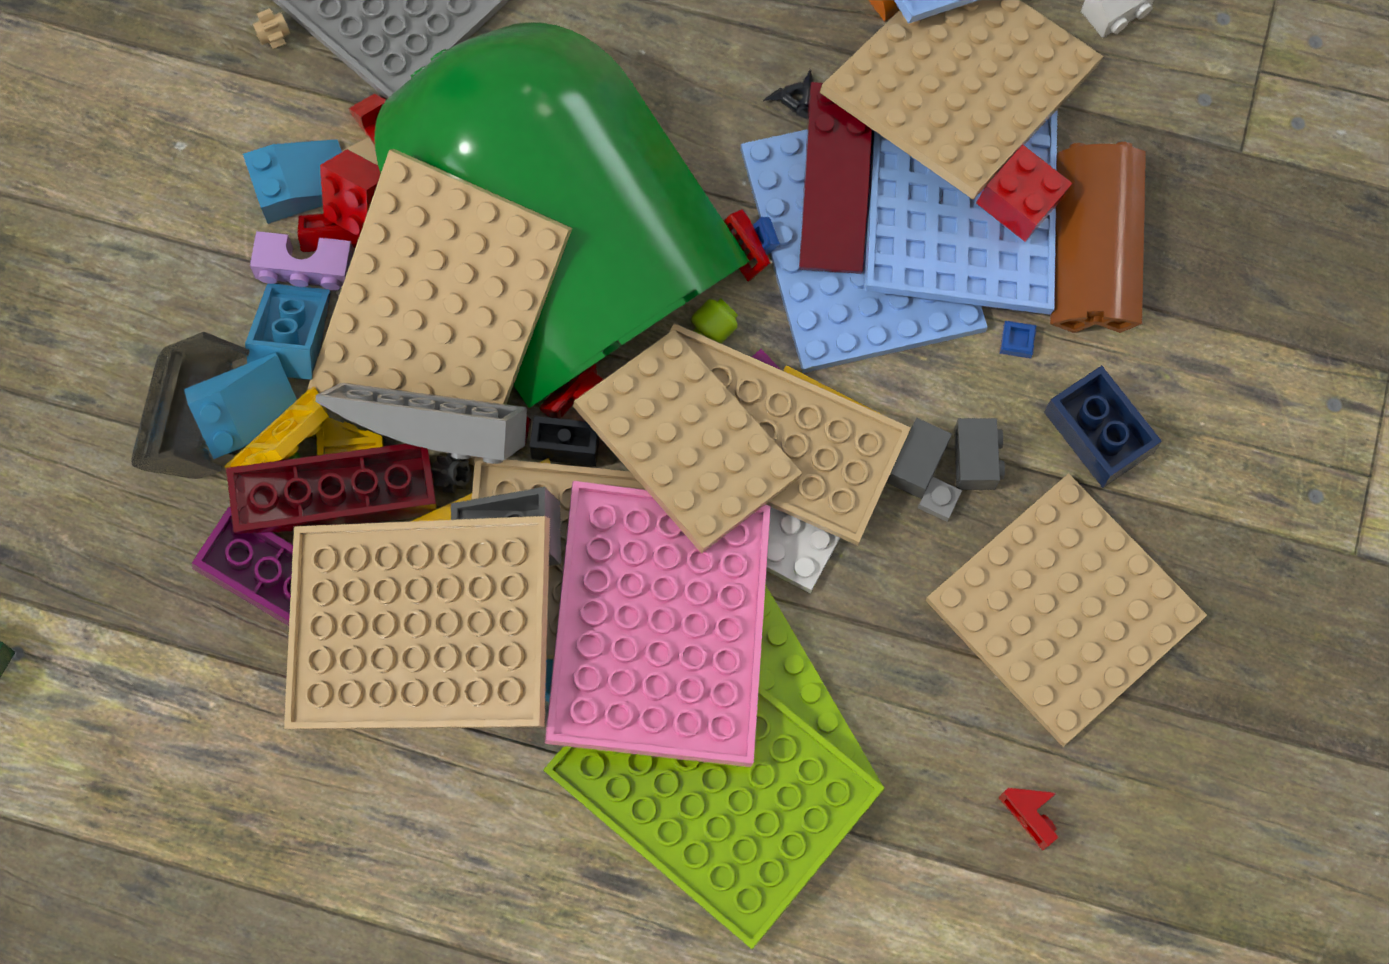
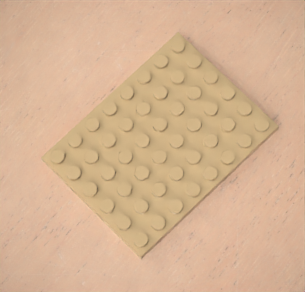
M978 0L908 24L899 10L822 84L820 93L974 200L1022 144L1025 145L1100 64L1103 56L1021 0Z
M396 149L389 150L322 344L312 380H310L307 389L315 386L317 391L321 393L340 383H349L506 405L572 228ZM475 456L469 458V464L475 465Z
M546 516L294 526L284 729L544 727L550 518Z

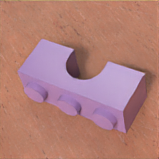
M256 231L250 263L255 279L268 284L282 281L290 282V284L298 287H307L308 284L321 285L328 290H339L342 288L354 254L351 241L319 238L317 250L311 257L296 259L292 257L293 246L288 234Z

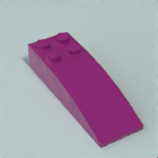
M228 507L192 561V569L289 626L293 545L272 532L234 534L231 508Z

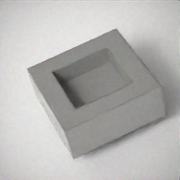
M932 477L918 509L948 522L962 490Z

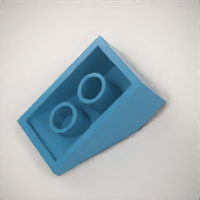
M338 139L272 144L243 154L267 224L323 206L320 165L342 152Z
M267 283L245 342L247 364L276 352L287 377L312 380L313 371L321 350L330 290Z
M276 352L184 389L189 408L213 459L248 445L297 400Z

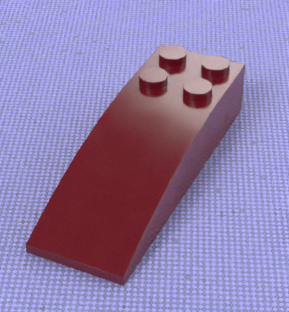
M811 82L808 104L799 270L862 274L872 129L821 94L820 90L823 83Z
M407 443L226 468L234 534L294 531V526L380 523L421 517L436 510L428 449Z

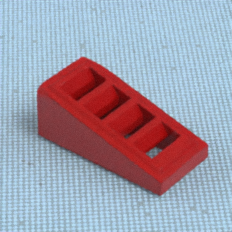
M741 209L731 213L724 222L739 245V239L744 241L740 245L742 250L745 251L748 248L751 251L747 255L748 259L751 261L753 258H756L758 261L752 268L749 262L739 268L740 272L749 282L771 263L749 217Z

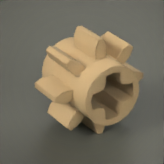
M270 8L257 13L259 21L252 25L261 45L269 43L272 49L285 45L286 42L283 37L290 34V31L282 13L274 15Z

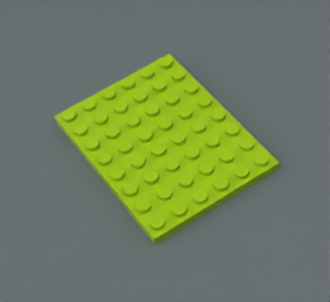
M760 685L758 689L754 764L752 767L563 746L543 769L546 774L751 950L756 947L885 790V787Z

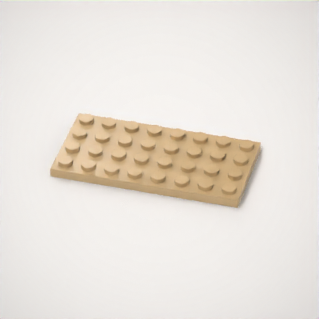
M673 323L670 332L675 330L802 472L801 477L766 505L858 546L911 427Z

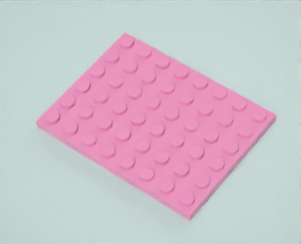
M573 481L545 744L752 767L754 764L771 506L764 505L701 554L646 490Z

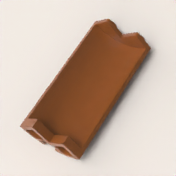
M1129 142L1089 145L1074 143L1069 146V149L1057 153L1056 171L1068 179L1072 185L1056 206L1055 299L1050 325L1072 333L1093 325H1099L1121 333L1142 324L1146 151L1134 148Z

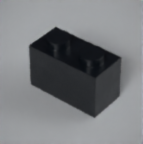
M534 416L529 446L531 458L534 460L549 458L552 462L596 466L600 437L585 421Z

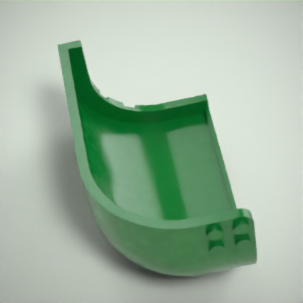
M541 22L512 24L468 39L447 50H441L430 59L431 62L428 65L416 70L411 75L409 81L388 97L380 109L375 125V152L380 173L389 150L396 149L572 228L514 382V387L528 408L562 387L674 310L750 262L623 69L597 44L570 29Z

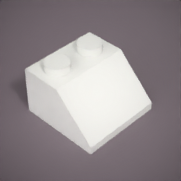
M1085 0L1081 12L1100 36L1104 38L1112 32L1114 34L1119 33L1134 18L1141 19L1152 10L1154 0Z

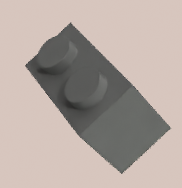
M916 418L886 483L922 499L952 434Z
M958 418L954 427L956 488L960 490H995L999 481L1003 480L1005 475L1004 460H999L998 450L1003 448V430L997 429V418Z

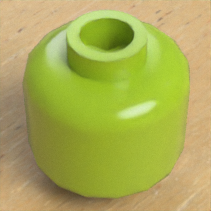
M721 298L718 301L708 299L691 317L692 324L696 327L693 332L722 344L737 329L738 323L736 318L738 314Z

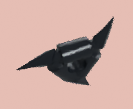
M809 69L803 83L798 82L784 86V89L779 88L763 101L781 100V103L794 113L797 112L796 115L808 119L811 82H813L811 69ZM801 94L802 99L798 101L793 99L792 96Z

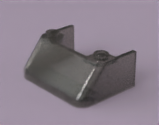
M201 332L163 348L155 363L132 453V466L148 472L192 479L220 473L222 466L212 463L209 450L201 447L203 436L189 408L184 389L233 370L232 363L249 356L250 350L207 332Z

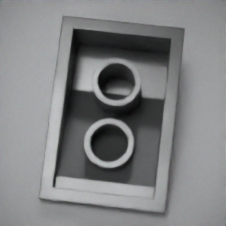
M546 487L451 503V520L546 516L550 518L549 566L561 564L560 501Z

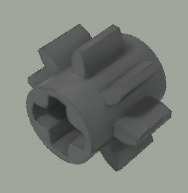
M447 453L446 457L437 456V461L431 469L434 480L433 485L443 487V492L455 493L456 488L466 489V484L472 476L471 468L468 464L469 459H456L451 457V453Z

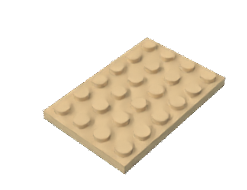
M672 330L576 399L573 404L577 412L701 554L797 481L802 475L799 468L675 330Z

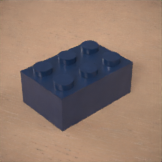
M1102 365L1050 399L1044 411L1045 415L1102 488L1153 455L1162 442Z

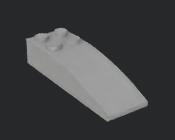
M340 383L316 395L317 403L347 420L407 444L451 453V457L456 459H469L471 456L482 457L486 463L498 464L525 446L527 407L349 383Z

